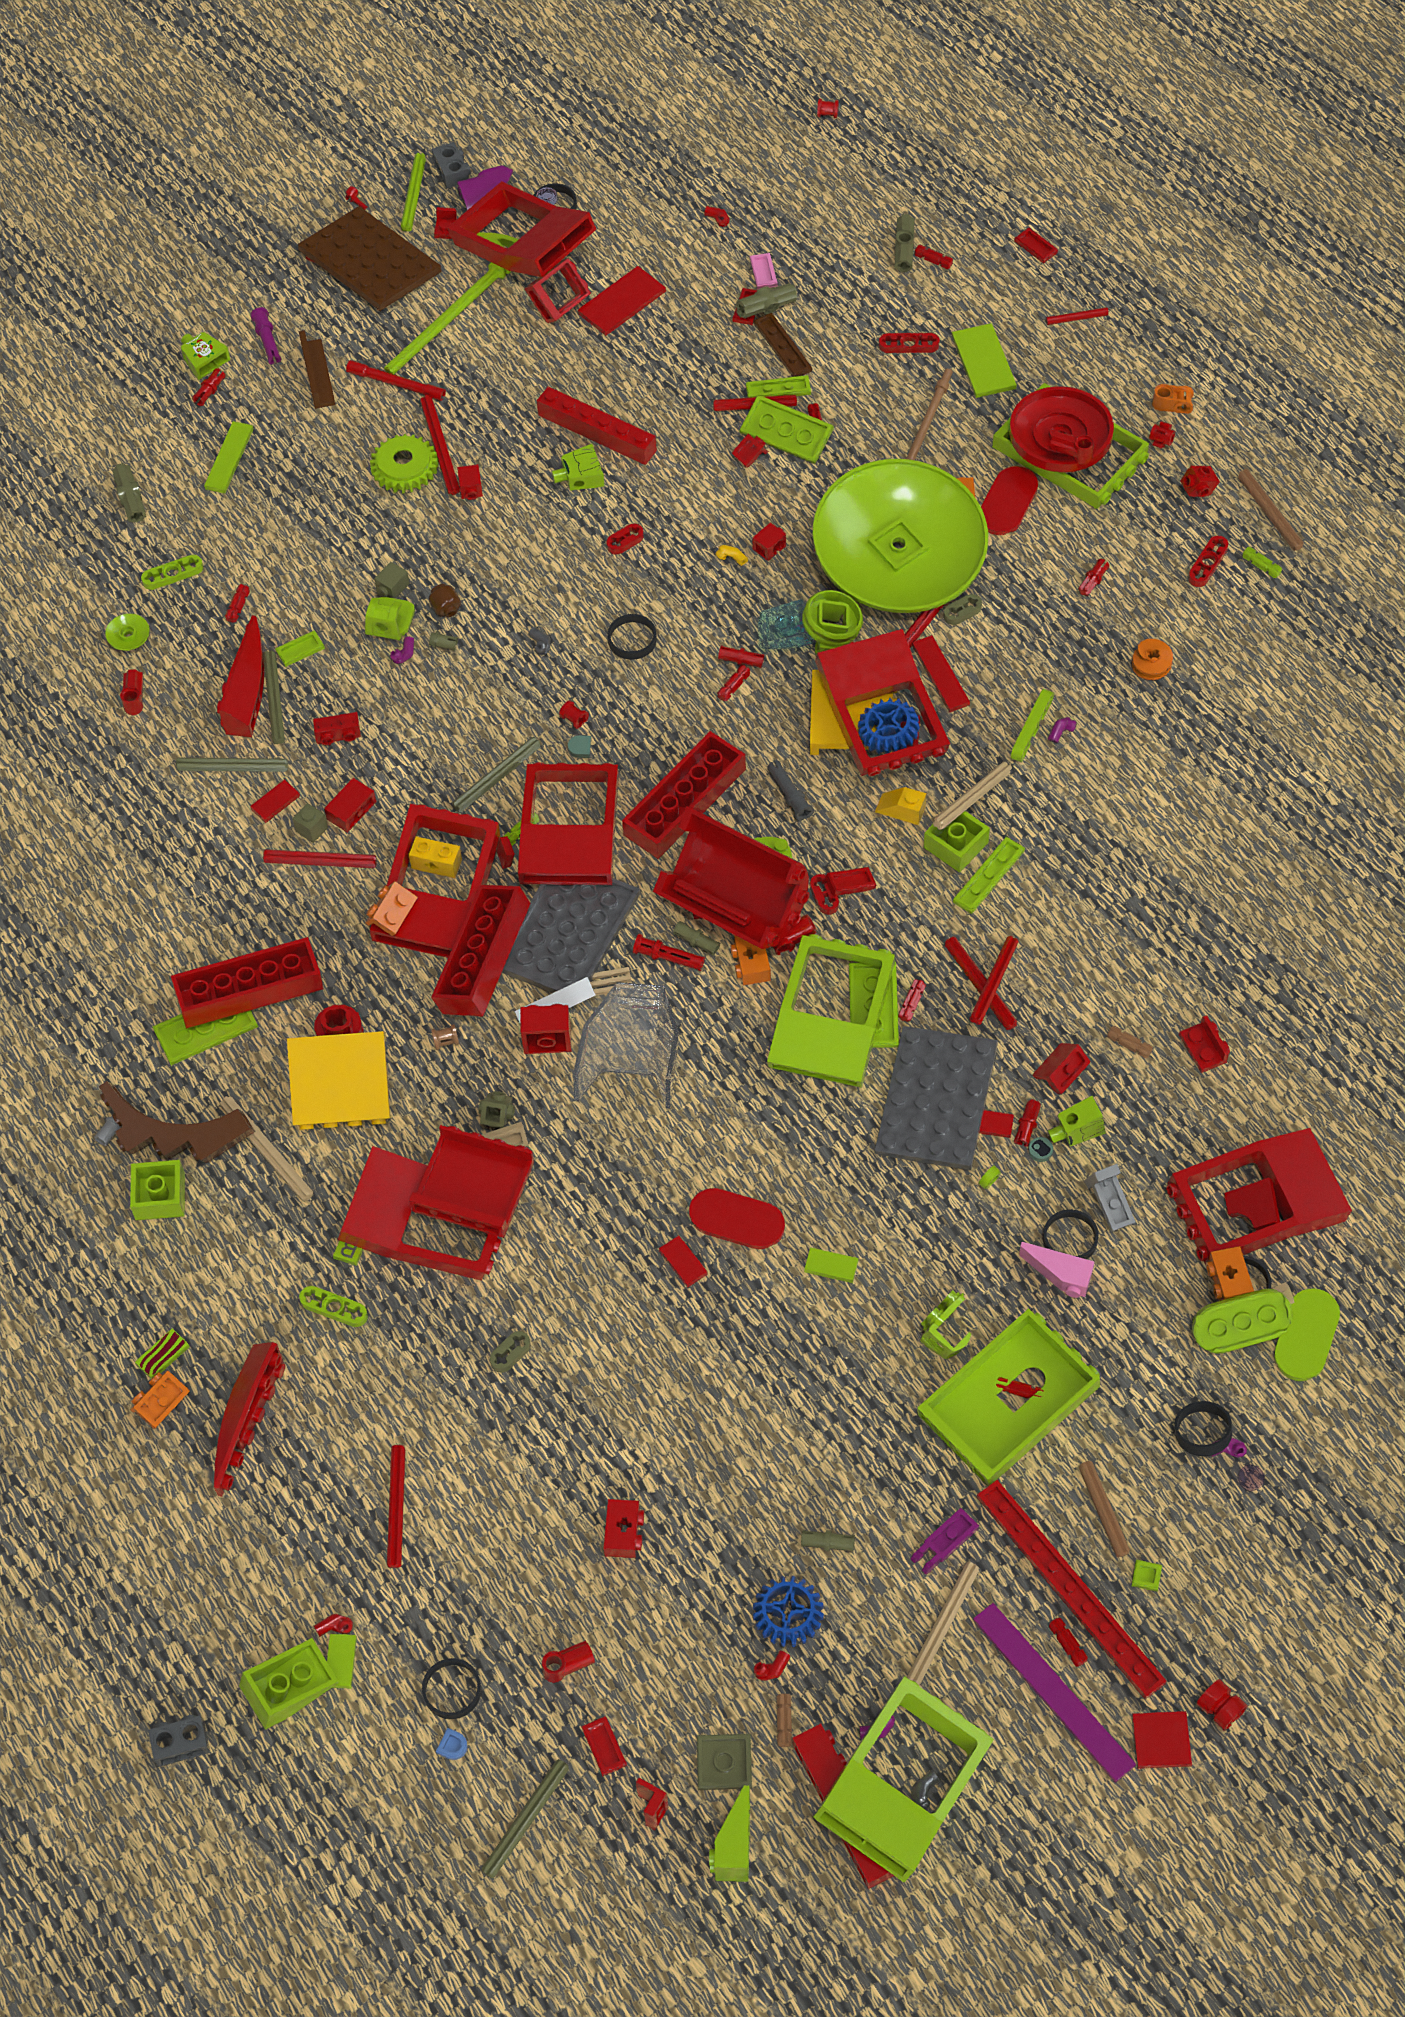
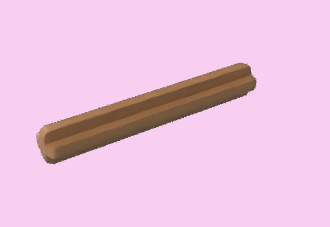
M1086 1461L1081 1463L1079 1470L1114 1553L1117 1557H1123L1129 1554L1130 1549L1093 1462Z

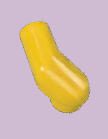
M724 544L720 545L715 553L722 560H725L727 555L732 557L740 566L749 560L738 548Z

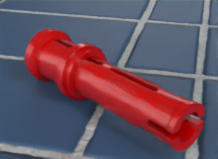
M643 934L637 935L633 946V954L641 953L651 956L652 960L661 958L697 969L698 971H701L705 962L704 956H698L666 946L662 940L657 939V941L644 938Z

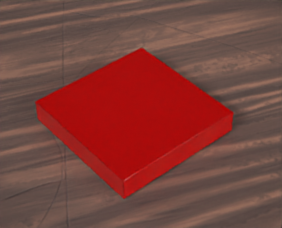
M1186 1711L1132 1713L1137 1769L1192 1766Z

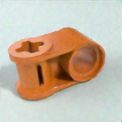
M1157 385L1153 395L1152 406L1159 411L1189 414L1193 411L1191 398L1194 396V390L1189 386Z

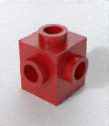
M1191 465L1180 480L1189 497L1209 496L1220 483L1211 466Z

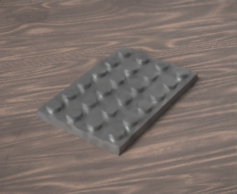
M614 878L612 885L541 884L530 902V907L502 973L551 993L586 977L591 982L594 973L598 970L640 895V888Z
M903 1026L875 1154L971 1170L998 1040Z

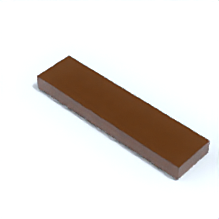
M772 313L754 320V325L792 377L803 376L812 372L811 365Z

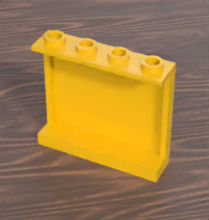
M812 670L810 755H819V749H849L830 705L818 670ZM897 691L846 706L857 732H859L858 722L860 721V714H865V707L871 708L872 702L879 704L880 699L888 702L889 698H891L895 702L897 698H893V693H897ZM874 725L872 728L873 732L877 730L876 725Z
M386 1032L287 1038L293 1125H299V1130L314 1129V1124L323 1123V1128L338 1127V1122H347L348 1126L362 1125V1120H371L372 1124H386V1119L392 1118L389 1105L385 1047Z

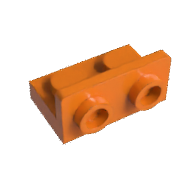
M169 1371L163 1374L158 1372L148 1382L151 1387L145 1393L141 1390L131 1401L134 1405L130 1410L133 1413L136 1412L153 1429L190 1392Z

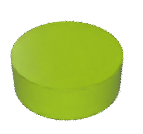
M993 1165L982 1176L978 1184L984 1189H988L999 1178L1001 1170Z

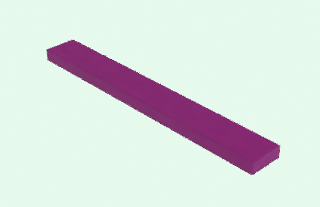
M994 1603L990 1604L973 1618V1622L1115 1783L1136 1766V1763Z

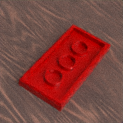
M636 266L577 311L582 318L607 336L664 294L666 287L642 268Z

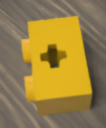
M416 836L409 853L411 869L456 878L462 862V855L458 845Z

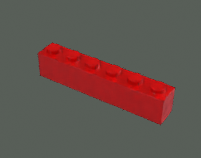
M549 386L537 399L538 416L641 464L646 465L657 451L655 435Z
M819 1724L793 1737L792 1745L823 1802L847 1762L842 1753H836L833 1747L836 1742L830 1730L825 1731L822 1724ZM842 1839L868 1889L894 1876Z

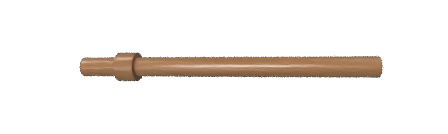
M945 369L941 379L937 381L935 394L906 459H916L942 396L946 394L949 388V380L953 373L951 369Z

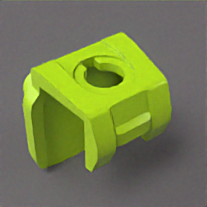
M372 597L365 616V634L400 641L402 636L409 630L415 613L414 604L395 598Z
M954 1290L921 1323L924 1327L922 1329L924 1334L921 1336L920 1341L944 1359L956 1356L968 1344L971 1337L969 1332L953 1348L937 1331V1328L965 1300L963 1297L964 1293H956Z

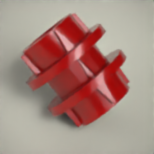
M332 1005L325 1008L318 1014L314 1022L316 1036L364 1033L359 1013L347 1005Z

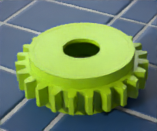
M406 434L403 436L395 435L392 439L387 438L385 443L380 442L381 447H375V453L371 454L370 468L374 480L379 482L380 487L385 485L387 491L393 488L394 493L398 490L405 493L408 489L410 492H413V488L416 487L420 490L421 484L427 486L428 479L433 480V474H437V452H435L434 446H430L429 441L423 442V437L415 438V435L407 436ZM399 451H408L413 457L410 462L399 464L395 462L394 455Z

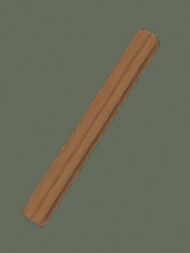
M1248 469L1240 471L1239 480L1292 550L1297 551L1303 548L1304 542L1251 472Z

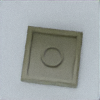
M751 1734L697 1735L698 1790L742 1789L744 1785H749L750 1789H752Z

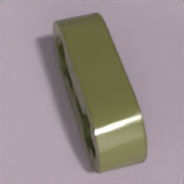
M969 594L949 604L944 609L945 622L950 625H957L977 615L982 609L981 598L978 595ZM968 603H976V607H973L972 605L968 606ZM950 612H952V613H954V614L958 613V616H957V617H955L954 615H951V616H950Z
M523 1331L512 1333L491 1353L490 1363L493 1370L500 1373L506 1372L528 1353L531 1347L528 1334ZM516 1339L518 1341L524 1339V1347L517 1346L512 1350L515 1347L514 1341ZM506 1356V1364L499 1363L497 1365V1357L503 1358Z

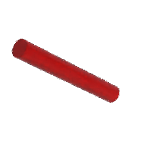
M1105 307L1046 317L1047 325L1108 316L1109 311Z

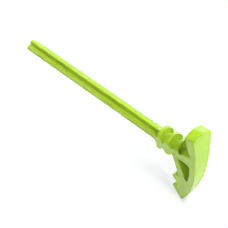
M480 232L477 234L502 247L506 246L508 248L518 240L512 236L498 233ZM491 262L488 265L489 271L384 367V370L395 374L498 278L503 280L506 274H510L511 271Z

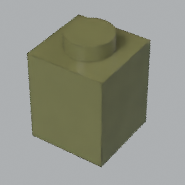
M392 562L374 578L376 592L381 597L396 598L410 584L408 571Z
M308 803L292 818L296 832L312 843L328 829L325 814Z

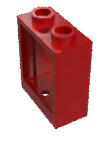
M569 258L561 260L543 277H538L524 288L547 323L558 320L591 294L587 282L580 277L576 265ZM560 270L576 295L556 309L541 284Z

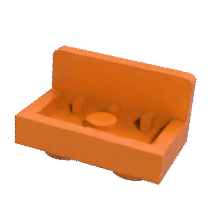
M395 881L389 886L384 885L377 895L380 899L377 904L374 903L367 911L366 915L369 917L365 922L368 926L372 923L376 924L391 936L396 934L417 899V896Z

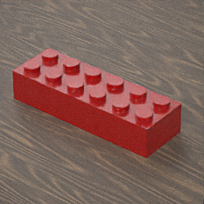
M709 731L622 820L623 835L659 859L686 832L678 828L686 806L704 813L746 770L745 753Z
M479 885L431 996L442 1014L484 1016L531 904L520 886Z
M308 937L171 975L174 992L186 1029L323 990L321 973Z

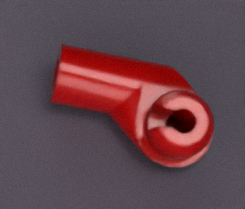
M706 206L705 216L715 218L717 224L721 227L729 224L730 218L724 209Z
M332 1614L313 1627L319 1637L329 1631L347 1634L352 1630L353 1622L346 1616Z
M780 1650L773 1663H757L753 1669L756 1677L762 1681L779 1678L791 1656Z

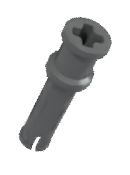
M774 761L776 767L771 762L767 766V770L786 796V804L795 812L796 820L802 821L811 817L814 813V808L805 800L803 791L797 790L780 761Z

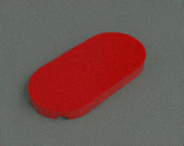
M1012 466L999 472L981 505L988 533L1001 536L1006 535V533H1012L1019 528L1038 491V479L1031 470L1021 466Z
M705 1189L695 1195L689 1206L691 1222L699 1232L753 1249H766L777 1244L785 1232L784 1216L776 1206L723 1189Z

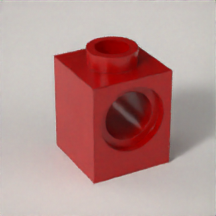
M479 464L457 467L461 498L474 500L478 497H483Z
M770 522L752 537L753 550L767 561L771 560L778 554L777 551L780 552L786 547V533L782 528L776 527Z

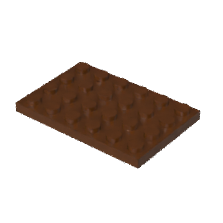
M360 206L298 243V250L379 311L441 273L440 264Z

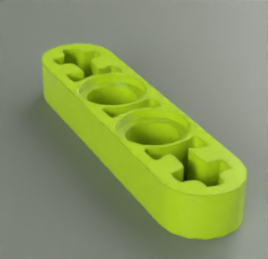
M1042 689L1014 744L1011 759L1019 762L1023 761L1031 745L1032 736L1035 737L1040 727L1039 722L1041 719H1044L1053 701L1054 692Z

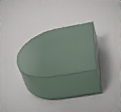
M578 735L572 737L568 742L569 753L576 758H590L591 736Z

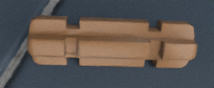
M1117 1026L1110 1028L1107 1036L1114 1042L1116 1040L1119 1041L1118 1044L1133 1052L1138 1051V1055L1144 1058L1150 1056L1153 1050L1152 1045L1146 1042L1141 1043V1039L1126 1031L1124 1033L1121 1032L1122 1029Z
M778 1694L777 1732L779 1733L777 1734V1745L779 1747H790L792 1745V1734L790 1733L792 1732L791 1708H789L791 1707V1695Z

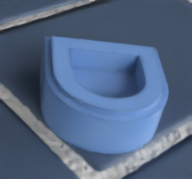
M447 1728L436 1750V1754L450 1760L462 1758L468 1747L466 1738L461 1733Z

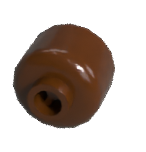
M439 584L431 590L429 603L436 615L450 618L457 614L461 606V600L451 585Z

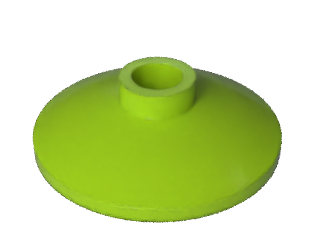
M129 613L122 614L110 621L106 627L105 636L113 648L128 651L136 649L146 642L149 637L150 628L142 616Z

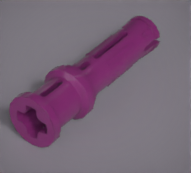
M258 307L250 313V317L256 325L255 332L261 337L269 364H274L273 357H275L276 363L281 362V356L272 334L273 324L268 319L269 312L264 307Z

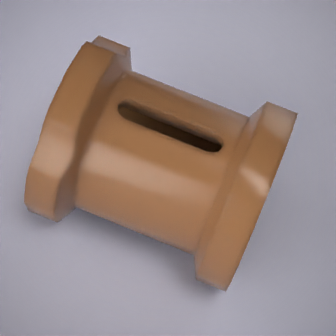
M455 1024L451 1025L450 1028L437 1031L431 1029L436 1050L450 1044L459 1045Z

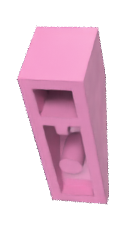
M1021 1242L1019 1256L1057 1288L1065 1291L1068 1296L1073 1298L1086 1296L1094 1268V1261Z

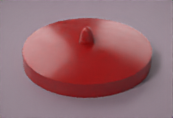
M1055 386L1034 391L1025 396L1015 406L1010 419L1009 435L1016 452L1028 463L1053 472H1074L1096 464L1107 454L1113 440L1114 422L1108 408L1092 394L1077 388ZM1055 431L1074 437L1080 435L1092 437L1094 440L1093 460L1088 464H1079L1074 460V456L1050 449V442Z

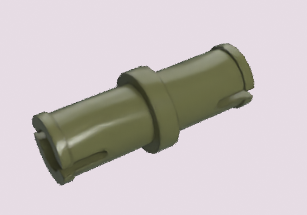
M681 921L677 923L673 930V935L688 941L690 946L694 948L697 946L712 956L720 948V942L704 935V932L700 929L696 931Z
M826 1530V1532L802 1531L801 1547L824 1548V1551H830V1549L854 1551L855 1535L836 1534L832 1533V1530Z

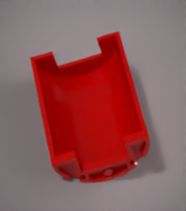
M686 806L678 828L689 831L674 871L661 870L653 892L761 949L775 947L790 929L799 923L802 908L809 899V876L806 867L802 863ZM682 879L750 914L752 917L750 924L743 927L673 890L675 881Z

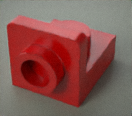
M437 207L434 238L452 239L447 227L458 219L457 211L455 208Z
M747 434L732 451V454L748 468L762 452L767 454L769 451L764 448L766 443L756 435L753 438L750 434Z

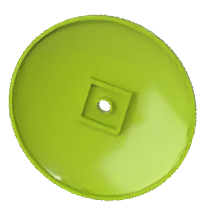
M884 459L866 463L850 470L828 488L819 502L815 513L813 545L819 564L827 577L839 590L855 601L881 611L916 613L934 609L952 601L974 582L986 558L988 528L984 513L974 495L951 474L920 461ZM901 542L904 544V547L896 548L893 546V543Z

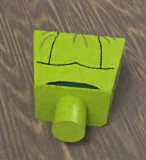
M593 444L562 455V468L551 471L554 483L567 481L570 491L604 486V474Z
M1093 1096L1060 1112L1057 1115L1059 1125L1047 1130L1053 1144L1066 1138L1070 1147L1106 1134L1103 1115Z

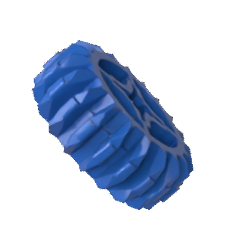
M889 698L888 702L880 699L879 704L872 702L871 708L865 707V714H860V721L858 722L859 737L864 746H868L870 752L876 750V753L880 755L882 752L887 754L907 748L906 745L912 746L913 740L917 739V732L920 729L918 715L913 707H909L907 702L901 703L899 698L895 702L891 698ZM904 721L906 725L904 728H901V723ZM874 725L877 726L875 732L872 731Z
M782 1575L780 1583L777 1584L772 1579L770 1580L771 1588L763 1585L762 1591L764 1594H756L758 1602L753 1603V1610L757 1612L753 1613V1620L758 1621L756 1628L757 1630H763L762 1636L764 1638L772 1634V1644H775L778 1638L781 1639L782 1647L786 1646V1640H791L792 1647H795L797 1638H799L801 1643L805 1644V1634L813 1638L815 1636L813 1629L819 1630L821 1627L819 1621L824 1618V1613L821 1612L824 1605L822 1602H818L820 1594L813 1593V1585L805 1588L806 1581L804 1578L799 1583H796L795 1576H791L790 1582H785V1577ZM786 1593L783 1600L770 1603L778 1595ZM795 1594L802 1597L810 1609L796 1603L794 1600ZM789 1601H791L792 1610L788 1614V1620L786 1621L784 1611H786ZM767 1613L778 1617L782 1621V1628L776 1626L768 1618ZM807 1619L800 1626L790 1629L794 1621Z

